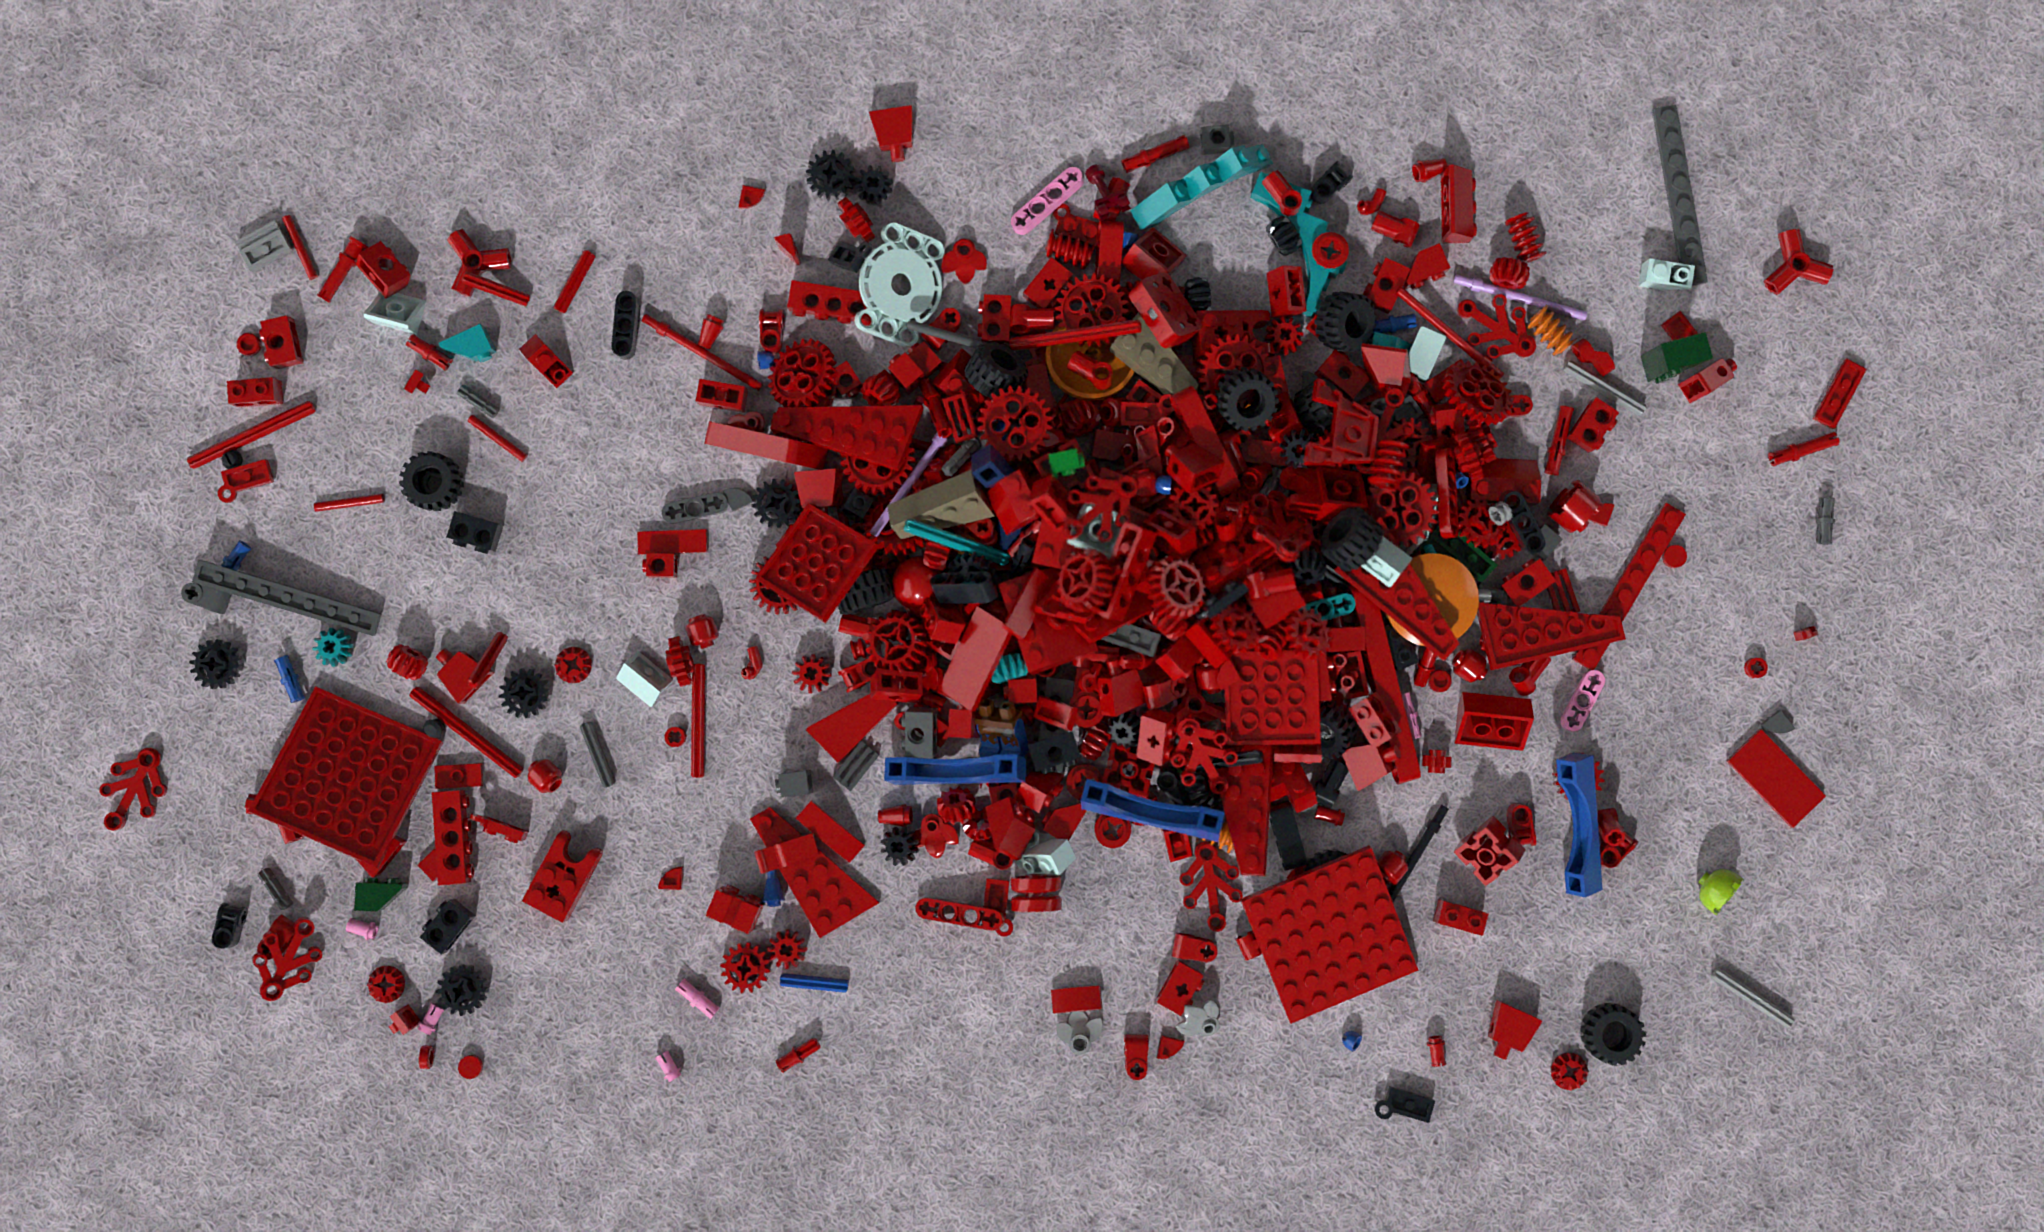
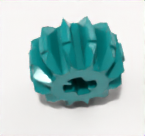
M329 628L328 633L322 630L320 631L321 638L314 639L318 646H314L312 649L313 651H319L315 658L317 660L322 659L323 665L331 664L332 667H337L338 663H346L344 656H352V653L347 650L348 648H353L354 644L347 643L351 636L344 635V630L342 629L336 631L335 628ZM331 643H335V644H336V645L333 647L335 651H330V649L332 648Z
M1022 653L1002 656L993 673L992 681L994 683H1002L1025 676L1028 673V669Z

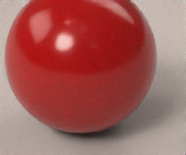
M923 556L911 557L903 561L896 568L892 577L895 598L907 609H921L923 603L927 604L929 597L936 598L930 584V579L934 575L944 572V570H935L924 565Z

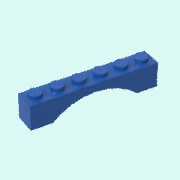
M1574 752L1556 759L1558 782L1568 797L1573 818V840L1565 869L1566 894L1586 898L1603 890L1593 755Z
M1018 754L992 755L969 759L885 758L884 781L894 785L1026 782V759Z
M1088 779L1086 780L1081 798V808L1083 810L1219 842L1225 812L1205 807L1180 806L1149 800L1127 793L1109 784Z

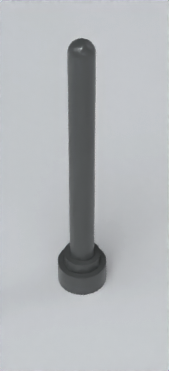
M912 320L906 324L910 330L976 349L980 343H985V341ZM1009 343L1001 344L1010 349Z

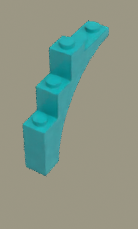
M1263 144L1247 148L1245 145L1232 147L1213 162L1199 165L1182 179L1166 183L1130 211L1140 230L1152 228L1202 196L1243 176L1268 168L1273 164L1270 153Z
M1260 172L1250 198L1267 206L1278 216H1285L1281 213L1280 206L1262 184V181L1269 174ZM1289 183L1302 197L1299 212L1294 216L1285 217L1293 223L1302 240L1301 250L1306 262L1308 277L1305 301L1306 312H1303L1302 315L1311 317L1313 312L1316 313L1320 309V303L1323 300H1320L1319 297L1322 291H1327L1331 281L1327 277L1335 279L1338 274H1343L1347 261L1335 269H1325L1316 263L1314 257H1312V245L1319 235L1330 232V230H1327L1329 222L1304 213H1308L1313 200L1309 199L1312 191ZM1292 199L1285 201L1288 207H1295L1297 205ZM1324 248V251L1327 252V259H1329L1333 253L1336 254V251H1334L1333 248Z

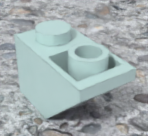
M1649 258L1642 263L1638 286L1659 290L1691 289L1695 266Z
M1050 839L1025 850L1021 861L1028 874L1060 875L1077 858L1067 839Z

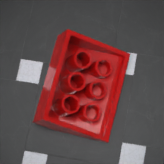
M1052 567L1041 570L1055 581L1050 591L1057 585L1056 582L1060 580L1058 573L1062 569ZM1030 574L998 584L1008 614ZM1037 613L1024 639L1019 640L1017 638L1028 672L1033 675L1099 651L1097 643L1095 641L1090 644L1074 629L1075 621H1071L1062 630H1055L1048 624L1047 615Z

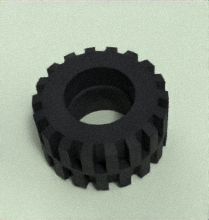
M1343 291L1327 295L1325 301L1320 303V309L1316 312L1317 319H1315V325H1317L1315 331L1316 334H1319V341L1323 342L1324 346L1347 352L1361 350L1362 343L1368 344L1369 338H1372L1374 335L1373 329H1376L1375 319H1377V315L1374 313L1375 307L1371 305V300L1361 294Z
M990 341L980 343L964 370L969 383L977 391L992 399V393L997 397L1000 396V388L1005 393H1008V388L1011 386L1013 392H1016L1018 386H1022L1028 377L1026 364L1019 355L1004 345Z
M1241 367L1240 371L1235 368L1231 370V375L1226 373L1223 376L1225 380L1223 382L1219 381L1217 384L1220 389L1215 390L1214 394L1218 400V403H1215L1218 407V412L1234 428H1240L1242 431H1248V428L1252 431L1257 430L1258 425L1264 427L1266 425L1265 421L1267 419L1271 421L1273 418L1271 416L1272 412L1276 413L1278 409L1275 404L1279 403V398L1276 396L1278 392L1274 384L1263 373L1251 367L1250 369ZM1256 389V397L1253 403L1246 408L1238 409L1237 400L1239 396L1246 390Z
M1320 378L1326 382L1325 385L1331 388L1332 390H1339L1329 380H1326L1325 378ZM1312 382L1295 394L1294 406L1304 427L1309 433L1312 432L1316 438L1315 434L1318 433L1323 436L1325 429L1331 434L1334 407L1312 401L1314 382Z
M427 451V453H418V457H410V463H404L403 467L406 469L404 472L400 471L399 476L403 477V480L399 481V486L404 488L401 490L402 494L407 496L406 500L414 504V506L428 511H441V508H450V503L455 504L458 501L455 499L456 496L462 495V491H459V489L464 487V482L461 481L463 473L458 470L460 467L452 459L433 451ZM436 468L441 472L442 484L435 493L425 494L421 487L422 477L426 470Z
M1348 507L1346 510L1339 512L1338 515H1335L1322 532L1319 548L1322 551L1321 553L1344 571L1356 570L1361 565L1366 564L1379 549V545L1383 540V527L1361 507Z
M879 568L861 573L838 605L840 614H853L892 600L895 594L887 569Z
M1604 1003L1605 1006L1599 1004L1595 1006V1011L1590 1009L1587 1012L1590 1015L1589 1018L1584 1017L1582 1020L1585 1023V1027L1581 1026L1580 1032L1584 1033V1036H1581V1040L1586 1044L1584 1046L1586 1050L1600 1061L1617 1066V1063L1626 1065L1627 1060L1630 1062L1636 1060L1634 1055L1640 1056L1642 1053L1639 1050L1640 1046L1645 1047L1646 1044L1642 1040V1037H1646V1032L1642 1030L1645 1026L1642 1021L1638 1020L1639 1016L1615 1003L1614 1005ZM1611 1022H1621L1624 1028L1622 1041L1613 1047L1605 1046L1603 1042L1605 1027Z

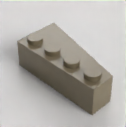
M1138 312L1132 320L1141 321L1142 331L1140 333L1118 336L1112 343L1109 351L1163 395H1173L1190 385L1196 390L1199 386L1173 350L1171 348L1165 349L1158 343Z
M972 470L887 505L891 528L901 539L916 536L904 531L905 521L908 519H913L939 529H945L995 517L986 495L988 491L972 474Z

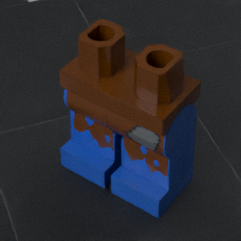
M985 698L979 704V713L974 720L981 740L980 757L1018 754L1024 758L1028 753V740L1024 723L1021 719L1023 717L1022 711L1015 710L1013 702L1005 701L999 707H994L992 699Z

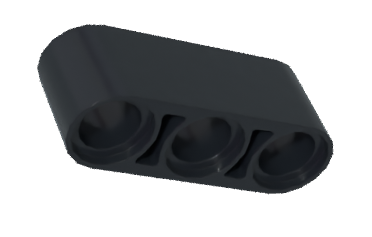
M630 291L620 292L615 302L611 348L613 353L623 360H629L635 355L640 301ZM632 298L633 304L631 307L624 308V301ZM631 321V326L628 330H621L623 322ZM628 343L629 348L627 352L619 353L620 345Z
M1504 491L1499 497V502L1502 501L1507 504V499L1511 495H1515L1517 499L1516 504L1510 507L1512 518L1508 522L1520 546L1530 553L1541 552L1545 547L1546 541L1525 498L1517 491ZM1525 515L1527 523L1524 527L1519 528L1517 520ZM1535 536L1537 544L1533 548H1529L1528 540L1530 537Z
M986 571L943 572L934 575L930 579L937 602L941 604L988 603L998 596L991 573Z
M1290 801L1270 805L1271 818L1269 820L1273 834L1277 838L1276 845L1280 858L1283 860L1282 866L1284 871L1306 866L1307 859Z

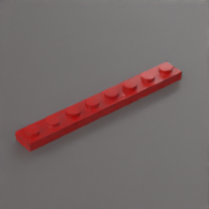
M1667 502L1663 504L1599 615L1621 617L1623 622L1686 516L1685 513ZM1610 643L1578 650L1572 660L1589 670H1594Z

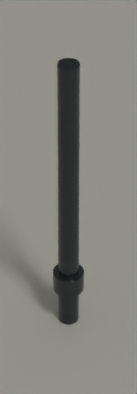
M1440 805L1433 819H1429L1425 826L1427 829L1406 862L1408 864V871L1397 884H1393L1389 891L1393 903L1432 837L1442 827L1440 824L1449 810L1447 807Z

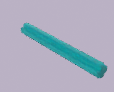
M913 519L905 521V532L963 552L967 551L971 555L973 552H976L977 557L984 555L986 560L1003 566L1009 563L1010 554L1008 552Z

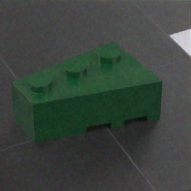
M1706 332L1662 343L1640 356L1647 382L1655 380L1656 384L1667 382L1671 378L1684 373L1687 369L1714 359Z
M1439 523L1433 528V532L1430 533L1428 540L1423 541L1413 552L1415 554L1420 551L1424 554V546L1432 544L1436 553L1458 560L1470 571L1473 578L1480 582H1483L1498 566L1478 547H1474L1472 542L1467 544V538L1465 536L1460 537V532L1455 538H1442Z

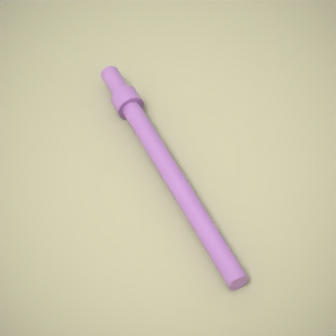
M1455 274L1453 283L1469 287L1471 291L1478 293L1483 291L1494 295L1502 294L1507 299L1538 308H1543L1547 304V310L1583 321L1587 317L1586 311L1483 282V279L1477 277L1472 279Z
M937 433L931 440L933 443L889 504L906 497L912 485L921 476L938 450L945 446L948 441L947 438H940ZM888 507L870 530V533L876 537L889 521Z

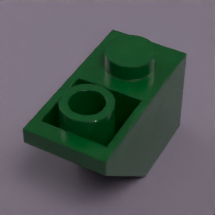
M364 877V881L355 883L354 911L377 912L384 910L408 888V883L401 882V878H387V882H378V877Z

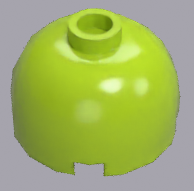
M1723 868L1716 869L1711 874L1706 872L1698 882L1702 885L1699 891V899L1709 911L1718 915L1722 910V906L1738 890L1744 878L1731 870Z

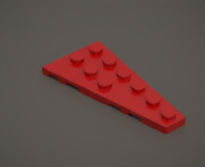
M922 405L778 407L770 429L772 432L899 471L924 408Z
M1380 516L1377 522L1383 527V537L1400 549ZM1410 563L1391 587H1388L1362 566L1352 571H1344L1338 566L1334 570L1441 660L1445 661L1460 644Z
M1479 602L1477 616L1490 670L1626 639L1621 617L1506 606Z
M1226 743L1223 745V749L1231 748L1235 752L1258 749L1263 752V761L1261 763L1216 769V771L1223 774L1228 782L1227 790L1220 794L1240 874L1243 876H1266L1274 745H1227ZM1219 783L1218 788L1223 786V784Z
M771 807L750 818L766 848L803 836ZM818 849L819 856L779 868L818 937L822 938L880 902Z

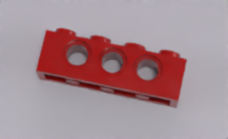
M791 280L787 308L789 311H792L794 316L806 317V314L815 315V319L828 321V318H836L839 323L851 324V321H855L856 316L852 312L854 305L861 304L864 306V309H867L858 290ZM810 297H817L819 301L817 305L811 307L807 305L808 299ZM834 300L841 302V306L837 310L829 308L830 303ZM864 313L861 316L862 324L865 326L871 324V317L868 314Z
M1124 521L1109 559L1111 560L1110 566L1114 568V571L1111 573L1115 577L1111 581V585L1114 588L1109 589L1110 597L1104 598L1105 604L1099 605V609L1092 610L1093 612L1108 619L1124 621L1158 533Z
M465 790L432 792L438 886L469 883L471 878L474 877V865L470 864L473 844L468 839V831H471V819L467 817L466 810L470 806L469 795L465 794ZM450 808H454L457 812L455 820H451L448 816ZM452 831L458 834V841L456 843L450 840V833ZM454 854L460 858L458 866L452 864L451 858Z

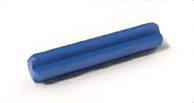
M783 973L780 976V986L846 993L849 986L847 979Z

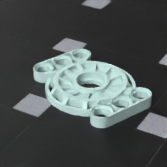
M893 222L882 228L881 238L884 244L872 250L861 267L859 289L867 309L861 310L856 314L855 325L864 332L900 346L908 347L917 343L919 334L917 331L908 329L906 326L907 322L912 319L915 322L923 323L935 312L940 302L942 280L935 261L944 255L945 249L939 240ZM890 227L897 231V238L895 240L890 239L887 235V230ZM909 236H914L917 239L918 245L916 248H911L908 245ZM930 244L935 245L938 249L936 257L928 253ZM879 250H881V254L879 256H877L874 260L871 259ZM933 271H934V274H935V277H936V284H937V286H935V284H934V277H933V274H932ZM898 273L906 275L910 281V291L904 296L896 294L891 286L893 276ZM934 292H936V298L932 305L931 301L933 299ZM926 309L930 310L923 318L920 319V314H922ZM864 313L871 317V324L869 326H865L861 322V316ZM884 322H888L892 326V331L889 335L882 331V324ZM904 330H909L912 333V340L910 342L903 340L902 333Z

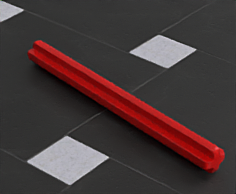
M1131 320L1015 337L1009 340L1010 349L1015 351L1140 333L1142 325L1140 320Z
M306 401L189 456L187 462L193 469L222 457L224 453L230 450L239 449L315 413L314 404Z
M420 687L412 689L409 696L511 776L517 778L521 775L524 769Z

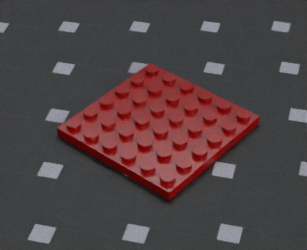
M315 686L248 812L379 869L443 742Z
M1370 845L1240 899L1290 1024L1419 971Z

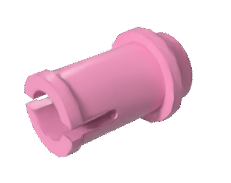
M352 917L346 925L347 932L364 936L366 940L370 938L375 939L379 929L374 922L366 923Z
M431 1003L423 1020L419 1021L418 1024L420 1026L418 1029L428 1035H431L432 1031L435 1032L436 1028L434 1027L444 1009Z
M669 1051L662 1053L667 1061L666 1063L661 1055L655 1059L665 1074L664 1079H668L671 1082L681 1076V1068H677Z

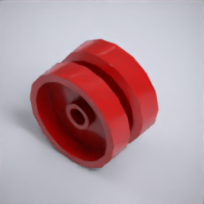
M1026 874L1025 876L1011 877V890L1025 893L1024 895H1016L1011 898V911L1049 912L1062 910V897L1056 894H1047V892H1055L1061 889V876Z

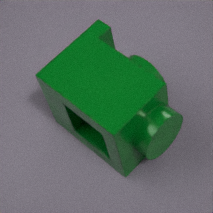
M1077 449L1048 454L1052 474L1055 478L1058 477L1057 472H1062V476L1075 474L1076 468L1085 467L1082 453L1077 454Z

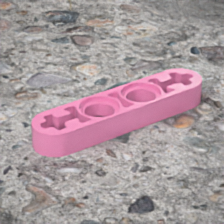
M1077 167L1067 168L1019 209L1011 218L1013 230L1019 235L1029 233L1079 190L1084 183L1081 170ZM1070 176H1072V177H1074V178L1077 177V181H1075V182H1074L1073 180L1070 181V180H1069V177H1070ZM1060 189L1062 194L1058 198L1050 197L1051 191ZM1037 204L1045 205V209L1041 213L1033 212V207ZM1027 212L1030 213L1033 219L1030 216L1028 217ZM1019 220H1021L1022 222L1025 221L1026 225H1025V226H1022L1021 224L1018 225V221H1019Z

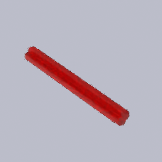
M694 664L695 672H692L691 776L693 778L704 777L705 665Z

